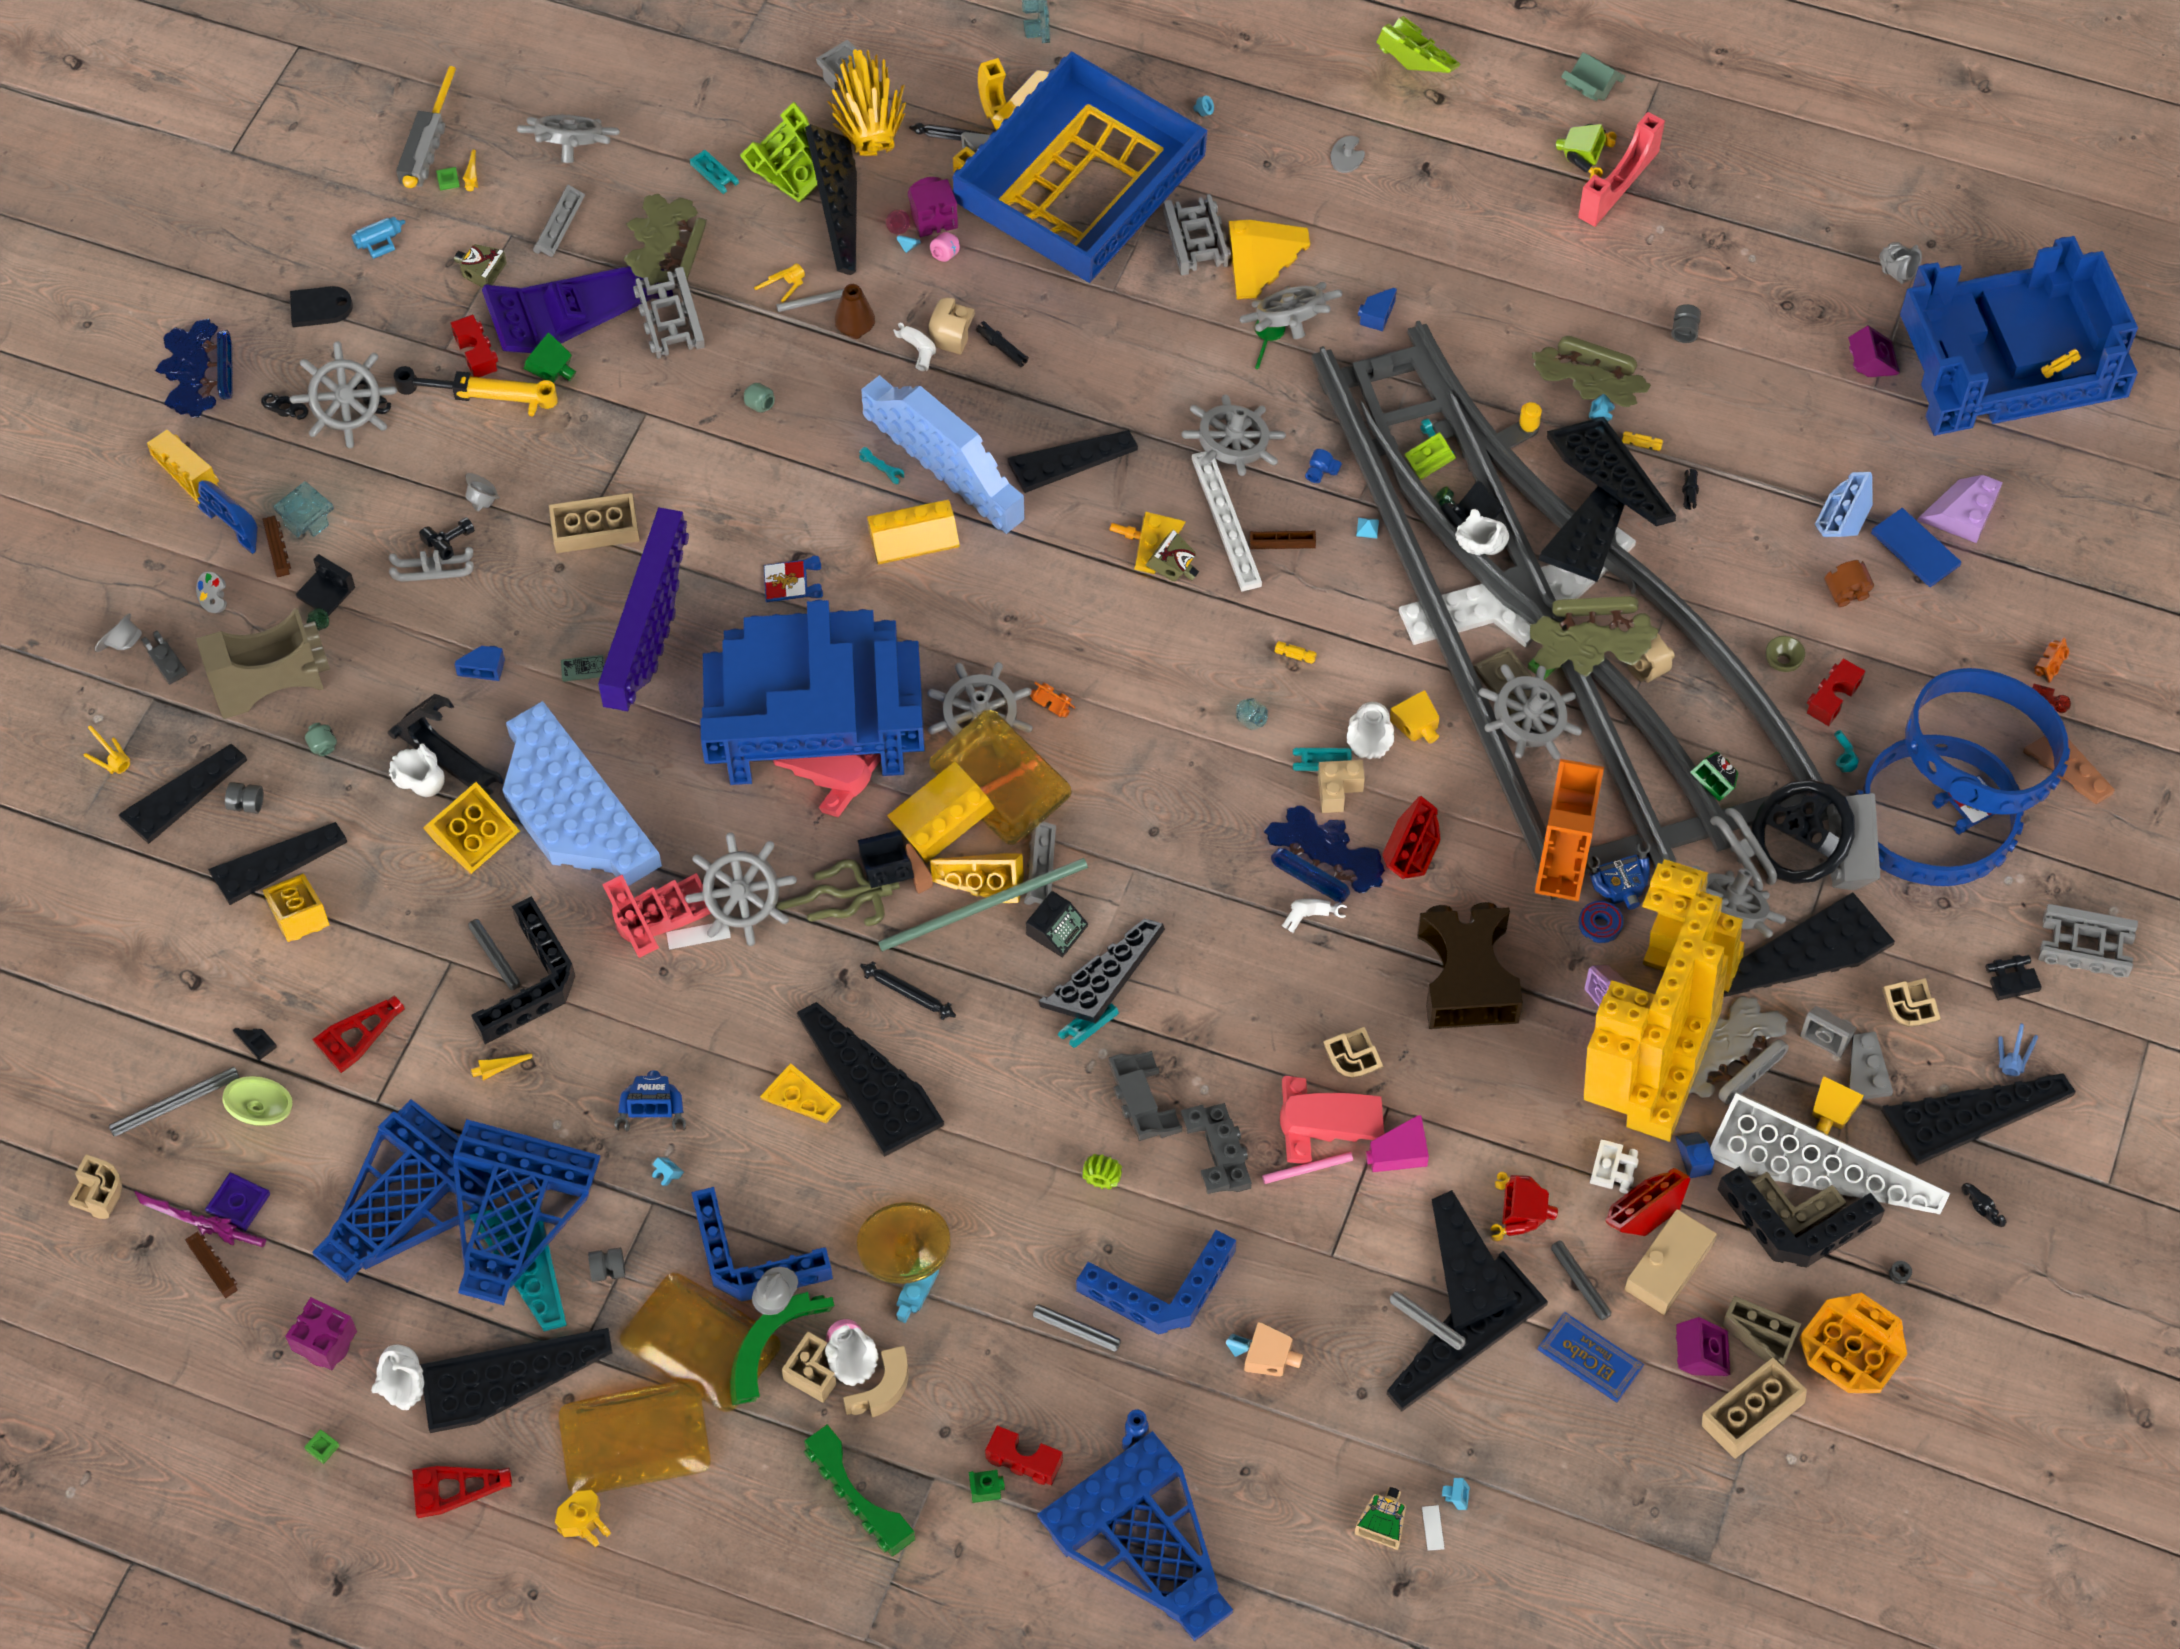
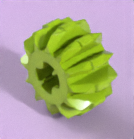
M1093 1154L1084 1163L1082 1177L1088 1184H1093L1094 1187L1112 1189V1187H1117V1184L1120 1182L1122 1166L1118 1164V1160L1111 1159V1156Z

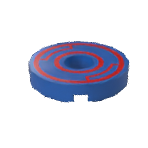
M1594 901L1587 904L1582 909L1578 920L1579 929L1586 938L1593 939V942L1608 943L1615 940L1621 933L1624 924L1623 915L1620 910L1612 903L1606 901ZM1604 919L1607 924L1600 926L1596 924L1595 920Z

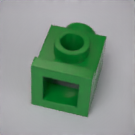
M998 1470L977 1473L969 1472L972 1503L1001 1499V1491L1005 1490L1003 1476H998Z

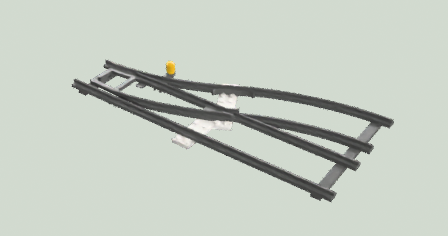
M1416 321L1415 327L1408 328L1407 330L1413 347L1352 363V366L1341 369L1332 350H1325V347L1322 346L1320 351L1312 354L1311 357L1318 372L1319 383L1324 394H1327L1350 444V448L1354 453L1356 462H1358L1419 600L1415 603L1400 606V616L1413 645L1434 639L1437 640L1535 861V870L1538 874L1546 828L1502 729L1499 728L1491 732H1486L1484 729L1486 724L1496 721L1495 714L1489 700L1479 695V690L1483 687L1459 632L1494 623L1526 648L1533 641L1530 638L1531 624H1536L1542 616H1548L1555 622H1562L1566 618L1553 614L1552 603L1554 601L1578 599L1596 583L1593 580L1553 565L1540 567L1492 464L1493 462L1506 478L1560 529L1565 525L1575 511L1549 489L1511 450V448L1538 433L1542 409L1533 402L1524 404L1521 408L1519 421L1497 433L1459 382L1436 343L1428 325H1422L1420 321ZM1416 371L1433 400L1383 414L1371 382ZM1360 387L1369 413L1362 401L1361 408L1370 429L1376 437L1375 439H1371L1349 388ZM1442 412L1446 419L1434 424L1436 433L1440 432L1444 439L1455 436L1461 448L1462 457L1466 459L1468 470L1472 472L1475 481L1482 482L1503 506V510L1494 520L1502 522L1509 532L1506 548L1515 567L1503 572L1486 554H1471L1459 545L1455 536L1457 527L1441 510L1439 503L1398 451V444L1394 436L1391 435L1388 426ZM1379 456H1387L1401 494L1416 513L1482 584L1441 595ZM1617 527L1599 579L1609 570L1627 584L1631 594H1635L1637 589L1695 644L1730 684L1766 732L1795 780L1812 779L1824 783L1801 742L1752 674L1723 640L1685 601L1653 572L1628 553L1635 546L1636 540ZM1567 624L1563 625V631L1567 629ZM1605 656L1603 662L1593 666L1592 672L1587 677L1574 670L1573 662L1570 659L1561 665L1572 691L1576 694L1579 707L1638 832L1636 835L1589 848L1587 859L1590 865L1593 866L1594 864L1592 856L1599 858L1600 865L1633 855L1640 857V854L1635 850V845L1640 843V850L1643 852L1646 849L1645 842L1650 844V851L1646 856H1649L1654 869H1656L1658 863L1662 864L1664 859L1676 862L1672 848L1710 838L1716 852L1729 849L1731 845L1717 825H1712L1710 820L1714 816H1719L1727 822L1732 831L1739 829L1738 825L1732 817L1725 816L1724 812L1727 808L1721 809L1715 797L1690 773L1696 766L1669 728L1642 695ZM1592 677L1616 701L1647 738L1680 785L1698 817L1661 827ZM1805 794L1794 795L1779 805L1787 808L1799 804ZM1769 796L1728 808L1736 809L1742 815L1747 825L1751 826L1759 807ZM1809 805L1806 809L1811 808L1814 812L1815 805ZM1827 807L1821 815L1822 821L1828 820ZM1585 868L1584 874L1591 872L1589 869ZM1550 896L1551 900L1558 899L1557 897Z

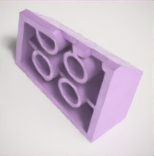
M1985 475L1959 479L1919 516L1917 521L1977 543L1997 500L2003 482Z
M1609 965L1591 966L1588 971L1585 990L1598 1006H1600L1603 996L1606 995L1611 980L1631 986Z

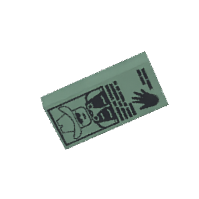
M598 655L561 660L563 682L600 678L605 665L604 656Z

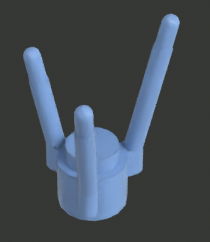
M2023 1023L2019 1026L2014 1052L2008 1053L2006 1057L2004 1054L2003 1037H1998L2000 1056L1998 1067L2002 1068V1072L2008 1076H2019L2020 1073H2024L2025 1065L2038 1039L2037 1035L2033 1037L2023 1059H2021L2019 1049L2024 1029Z

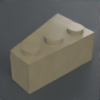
M1734 1296L1722 1326L1765 1362L1774 1358L1784 1367L1801 1323Z

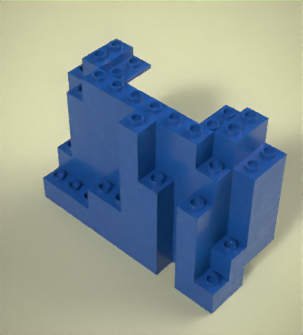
M2075 236L2061 237L2055 239L2053 247H2045L2038 250L2034 265L2030 269L2015 270L2010 273L1995 274L1963 282L1958 281L1962 269L1961 265L1940 268L1939 263L1936 262L1918 266L1913 287L1906 291L1900 316L1924 370L1921 386L1929 403L1925 417L1934 436L1971 429L1974 426L1976 417L1979 415L1988 414L1992 424L2129 397L2138 373L2129 354L2138 326L2103 251L2089 252L2083 255ZM2073 349L2078 350L2081 355L2080 360L2075 363L2074 361L2071 362L2070 366L2058 373L2055 371L2054 375L2049 378L2043 375L2042 367L2047 364L2051 365L2052 361L2064 354L2068 355V352Z
M829 600L807 601V614L795 613L791 615L774 614L772 616L754 615L743 617L744 629L724 630V640H722L723 652L703 653L704 708H702L700 724L705 764L727 763L730 785L752 784L750 761L880 753L883 776L904 775L903 753L925 751L919 642L912 640L898 642L896 620L874 622L873 610L860 609L858 611L840 610L830 612Z

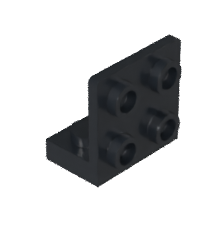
M1477 481L1459 504L1445 502L1441 510L1458 527L1470 516L1472 509L1478 510L1480 516L1494 520L1503 510V506L1482 482Z
M318 554L313 559L316 573L296 593V597L324 615L330 616L355 589V584L350 572Z

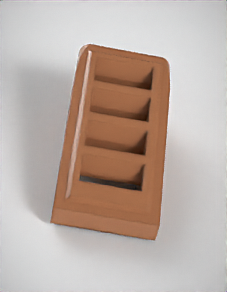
M907 844L906 853L912 863L914 885L917 893L920 894L933 887L932 875L912 844Z

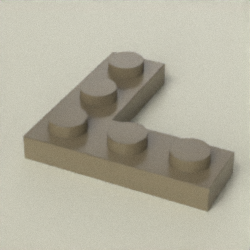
M1768 1172L1752 1180V1183L1795 1237L1842 1209L1847 1203L1832 1184L1794 1208Z

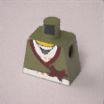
M477 244L472 245L467 253L457 251L454 261L460 264L462 276L482 288L484 285H493L507 264L504 250Z
M1172 530L1164 538L1146 563L1147 567L1174 582L1182 574L1192 581L1199 573V570L1190 564L1195 558L1196 552L1175 530Z

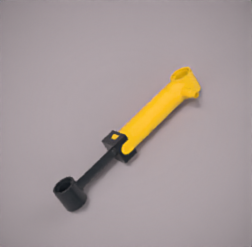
M401 366L394 372L397 390L404 395L412 394L416 391L417 386L453 389L455 400L469 401L470 397L530 403L528 408L529 416L535 415L538 405L541 408L550 409L558 402L555 385L548 380H543L539 383L471 377L470 372L456 371L454 381L417 378L413 369L408 366Z

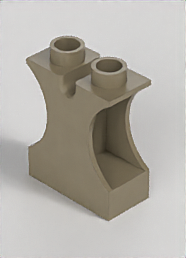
M298 608L293 609L292 613L277 626L260 633L234 635L219 631L196 638L204 668L223 719L249 712L251 707L261 698L280 689L299 686L318 690L324 689L319 673L330 670L321 639L315 621L303 624Z

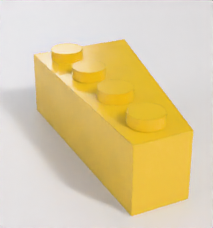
M165 430L147 442L151 456L198 504L201 503L198 501V498L201 496L198 493L200 481H209L218 486L219 479L214 474L212 467L187 447L176 434L173 435L169 430Z

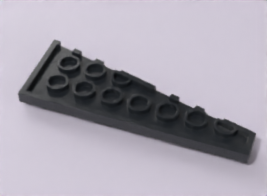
M2064 1073L2039 1077L2033 1081H2017L2011 1085H1994L1993 1088L1983 1090L1978 1088L1949 1093L1947 1096L1938 1098L1927 1097L1921 1101H1904L1898 1105H1885L1881 1111L1917 1166L2074 1096L2076 1091Z

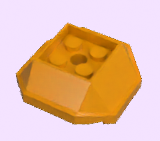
M1862 1292L1851 1294V1296L1826 1300L1800 1335L1801 1345L1808 1366L1848 1393H1880L1907 1356L1902 1319ZM1848 1345L1855 1346L1857 1351L1850 1350Z

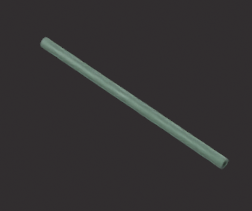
M1085 858L1079 859L880 940L878 944L883 952L1087 869L1088 865Z

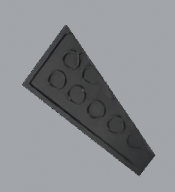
M1144 918L1124 934L1125 938L1119 943H1112L1107 947L1108 951L1102 956L1097 955L1072 974L1070 981L1063 986L1059 984L1054 988L1052 995L1048 998H1041L1038 1001L1040 1007L1096 1024L1164 932L1163 923Z

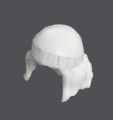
M1476 509L1471 510L1470 516L1457 527L1455 534L1459 545L1468 553L1476 555L1498 554L1505 548L1509 540V532L1502 522L1480 516L1479 511Z
M1378 702L1363 704L1349 720L1347 743L1359 758L1366 757L1369 760L1372 758L1380 759L1381 756L1385 755L1386 751H1389L1394 743V728L1390 722L1389 712L1384 705Z
M420 744L418 749L401 750L397 756L392 757L393 761L390 762L389 776H391V780L399 788H411L416 794L423 797H431L440 792L445 783V775L443 770L437 765L436 755L424 744Z
M397 1344L387 1347L379 1358L377 1377L372 1386V1393L383 1395L391 1405H396L401 1410H409L416 1402L420 1401L423 1395L424 1377L417 1354L411 1348Z

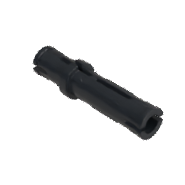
M982 321L981 325L977 326L976 332L986 338L991 346H996L1012 359L1019 367L1024 366L1022 361L1025 364L1028 362L1029 357L1007 341L1000 331H995L985 321Z

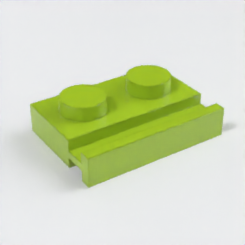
M1440 432L1405 453L1406 458L1420 480L1456 459Z

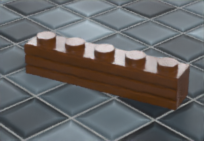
M275 515L262 518L276 576L278 578L290 575L289 569H291V565L286 560L289 557L287 551H284L286 545L285 541L281 539L284 537L282 530L279 531V528H281L280 521L276 520Z
M1316 530L1250 531V549L1316 548Z
M197 1231L186 1238L185 1241L225 1299L237 1292L236 1285L238 1283L234 1277H229V1270L226 1266L222 1267L221 1264L223 1262L219 1256L215 1257L213 1254L215 1251L212 1246H207L206 1242L208 1241L204 1235L200 1236Z

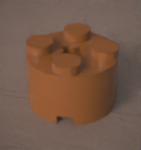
M1859 560L1848 561L1837 566L1838 571L1833 574L1830 571L1824 578L1838 607L1847 606L1850 601L1855 599L1858 601L1867 599L1870 596L1869 592L1874 587V582L1863 561L1860 563Z

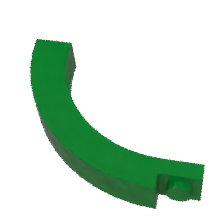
M808 1292L792 1296L783 1311L774 1315L763 1314L754 1323L739 1345L732 1365L730 1379L732 1406L755 1402L760 1397L757 1377L758 1364L762 1350L769 1337L782 1325L794 1319L830 1312L835 1306L833 1297L825 1298V1295L812 1297L810 1301Z

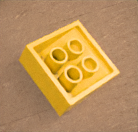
M477 782L423 827L437 845L470 874L520 832Z

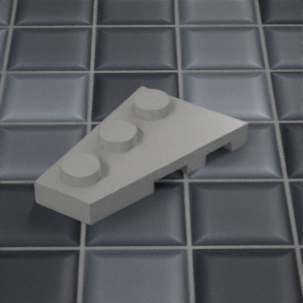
M1876 1032L1853 1035L1849 1089L1864 1095L1863 1100L1892 1096L1893 1089Z

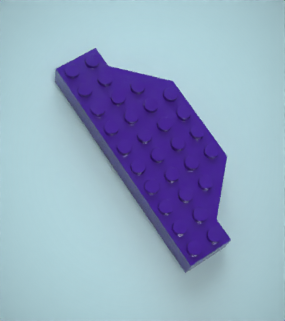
M661 507L657 509L598 683L603 707L628 712L630 705L635 702L636 692L651 681L653 673H657V660L659 656L663 655V642L665 638L669 637L670 621H674L676 615L674 606L676 592L679 589L680 583L678 574L683 558L682 549L684 545L688 544L689 533H686L687 521L684 520L682 511Z

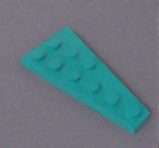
M538 1198L530 1200L534 1207ZM526 1202L515 1206L520 1215L530 1210ZM491 1209V1210H487V1211L485 1212V1214H487V1213H489V1212H491V1211H493V1210H492V1209ZM511 1209L501 1213L505 1222L515 1217ZM478 1213L470 1215V1218L474 1225L476 1223ZM496 1216L486 1220L490 1229L501 1224ZM532 1216L523 1219L527 1227H529ZM538 1221L535 1225L525 1256L526 1259L547 1236L544 1222ZM519 1222L509 1226L513 1235L523 1231ZM482 1224L479 1231L480 1234L486 1232ZM504 1229L494 1234L498 1242L509 1238ZM489 1236L484 1238L489 1247L494 1245ZM525 1236L517 1240L521 1248L523 1246ZM513 1243L502 1247L506 1255L517 1251ZM548 1244L514 1284L544 1332L567 1326ZM498 1250L493 1251V1254L500 1255Z

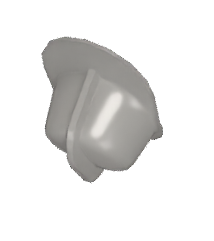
M473 473L466 474L465 478L468 484L466 499L472 503L476 511H480L482 508H489L496 499L500 498L494 485L487 479Z
M130 613L124 616L114 628L100 639L95 646L96 652H100L108 646L117 650H126L138 641L142 632L130 621Z
M775 1267L764 1273L757 1282L752 1295L753 1305L757 1311L766 1315H774L786 1308L798 1286V1278L794 1271L785 1267Z

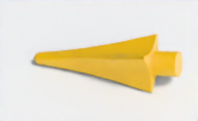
M475 149L471 151L470 160L463 176L465 181L464 188L467 191H473L474 187L478 188Z
M525 1054L508 1058L478 1060L479 1066L472 1068L471 1074L472 1077L482 1075L484 1081L511 1066L531 1059L533 1055Z

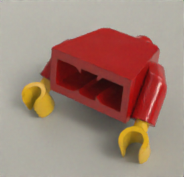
M1505 1172L1497 1174L1498 1180H1504L1495 1181V1187L1499 1190L1505 1189L1502 1224L1506 1226L1502 1228L1499 1224L1492 1225L1491 1231H1500L1498 1235L1491 1236L1493 1241L1502 1240L1505 1234L1507 1236H1514L1534 1231L1546 1222V1219H1556L1558 1208L1548 1205V1191L1541 1188L1531 1176L1511 1175L1508 1177Z

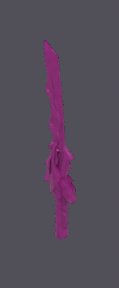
M134 1191L141 1204L198 1226L202 1235H205V1233L209 1235L217 1233L225 1243L234 1245V1239L259 1247H264L266 1244L265 1238L235 1230L237 1227L229 1224L231 1219L219 1218L218 1216L207 1218L204 1215L197 1217L192 1215L191 1210H178L171 1207L168 1201L150 1198Z

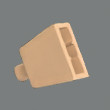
M1258 1322L1246 1357L1244 1371L1283 1376L1286 1365L1300 1368L1303 1354L1291 1351L1293 1339L1290 1336Z

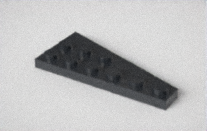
M1453 1190L1433 1198L1432 1206L1454 1331H1458L1516 1304L1518 1301Z

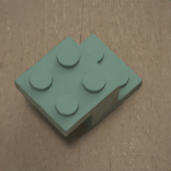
M1582 52L1572 72L1570 73L1565 70L1561 78L1567 80L1565 82L1567 86L1576 89L1584 96L1595 101L1598 98L1605 101L1616 80L1622 83L1626 77L1624 74Z

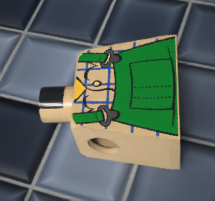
M1388 1487L1384 1497L1374 1494L1356 1524L1355 1535L1398 1550L1406 1505L1398 1502L1401 1491Z

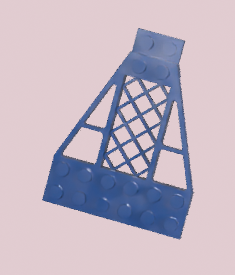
M412 1099L397 1113L393 1111L378 1126L376 1137L339 1219L334 1223L329 1235L312 1252L313 1255L348 1283L361 1268L366 1270L459 1225L458 1215L441 1222L429 1212L448 1192H453L456 1195L453 1155L459 1136ZM386 1139L404 1154L384 1174H381L371 1165L381 1142ZM418 1165V1174L405 1175V1169L408 1166ZM459 1165L461 1191L484 1196L491 1174ZM368 1172H370L378 1180L355 1202ZM507 1177L499 1180L503 1188H506L512 1182ZM434 1178V1187L422 1188V1179ZM418 1180L417 1189L405 1190V1181ZM401 1181L402 1190L389 1191V1185L392 1182ZM496 1184L494 1185L492 1194L499 1191ZM422 1194H429V1195L422 1201ZM418 1195V1203L406 1204V1196ZM402 1196V1205L389 1206V1197ZM377 1198H385V1206L373 1207V1201ZM464 1201L472 1207L463 1212L464 1222L471 1219V1214L479 1213L481 1207L479 1204ZM408 1210H413V1211L406 1217V1211H408ZM402 1211V1220L389 1221V1212ZM385 1213V1221L373 1222V1214ZM369 1214V1223L356 1224V1218L359 1215ZM422 1218H428L436 1225L397 1244ZM389 1227H397V1228L389 1235ZM385 1228L386 1236L373 1237V1229ZM369 1229V1238L360 1230Z
M466 1119L453 1155V1171L464 1274L458 1293L504 1305L509 1289L588 1199L601 1155ZM459 1165L491 1174L484 1196L461 1191ZM507 1177L514 1184L503 1188L499 1180ZM528 1183L534 1185L536 1190L529 1194H526L522 1188L523 1185ZM496 1184L499 1191L492 1194L494 1185ZM518 1189L522 1197L511 1201L507 1193ZM551 1189L580 1198L563 1218H559L540 1211L547 1190ZM503 1196L507 1204L497 1209L492 1200ZM538 1196L536 1205L534 1207L530 1199ZM462 1200L481 1206L469 1243L466 1242ZM526 1202L530 1210L520 1215L515 1206ZM489 1204L493 1211L485 1214ZM511 1209L515 1217L505 1222L501 1213ZM496 1216L501 1224L490 1229L486 1220ZM532 1216L529 1227H527L523 1219ZM542 1221L556 1225L526 1259L525 1256L536 1223ZM519 1222L523 1231L513 1235L509 1226ZM482 1224L486 1232L479 1234ZM504 1229L509 1238L498 1242L494 1234ZM489 1236L494 1245L484 1249L479 1241ZM525 1236V1240L521 1248L517 1240ZM513 1243L517 1251L506 1255L502 1247ZM498 1250L500 1255L493 1254L491 1252Z
M1153 1431L1037 1514L1038 1519L1052 1535V1540L1066 1558L1068 1556L1163 1610L1167 1616L1182 1625L1194 1642L1233 1613L1232 1607L1218 1591V1584L1183 1468ZM1179 1477L1187 1505L1174 1515L1167 1516L1151 1496ZM1132 1510L1131 1520L1120 1519ZM1135 1510L1149 1512L1148 1522L1135 1521ZM1152 1513L1161 1524L1151 1523ZM1187 1513H1190L1202 1552L1201 1556L1196 1553L1174 1525L1177 1520ZM1116 1524L1130 1526L1129 1536L1116 1535ZM1133 1526L1147 1528L1146 1538L1131 1537ZM1150 1528L1164 1530L1163 1541L1148 1539ZM1167 1531L1176 1542L1166 1541ZM1101 1532L1119 1554L1104 1566L1076 1552V1550ZM1120 1541L1128 1542L1127 1549ZM1130 1543L1145 1544L1143 1555L1129 1553ZM1147 1546H1162L1161 1556L1146 1555ZM1164 1548H1178V1559L1163 1557ZM1181 1550L1184 1551L1191 1561L1180 1560ZM1135 1560H1142V1567ZM1121 1561H1125L1149 1593L1109 1570ZM1145 1561L1158 1562V1573L1144 1572ZM1162 1563L1177 1565L1176 1574H1161ZM1179 1566L1194 1567L1193 1577L1178 1576ZM1150 1578L1157 1579L1156 1586L1150 1580ZM1160 1580L1174 1581L1173 1592L1159 1590ZM1177 1582H1183V1584L1177 1588Z

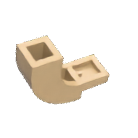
M904 1346L881 1351L885 1370L882 1381L872 1390L843 1397L847 1415H859L870 1409L873 1418L887 1412L900 1400L907 1387L909 1376Z

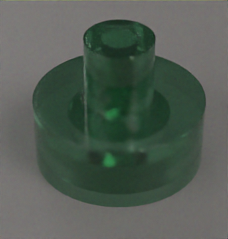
M1447 486L1439 490L1434 497L1441 507L1445 502L1455 504V501L1452 500L1454 492Z
M317 608L309 612L306 623L315 621L318 631L329 626L328 614L323 609Z

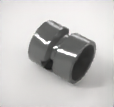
M1683 304L1676 308L1671 332L1672 337L1676 341L1691 343L1697 340L1701 320V311L1698 307Z
M230 782L225 794L226 809L239 812L244 809V812L258 814L263 805V787L251 784L245 787L243 783Z
M621 1247L608 1249L607 1253H604L602 1250L588 1252L592 1282L604 1281L607 1276H610L612 1279L625 1278L624 1258Z

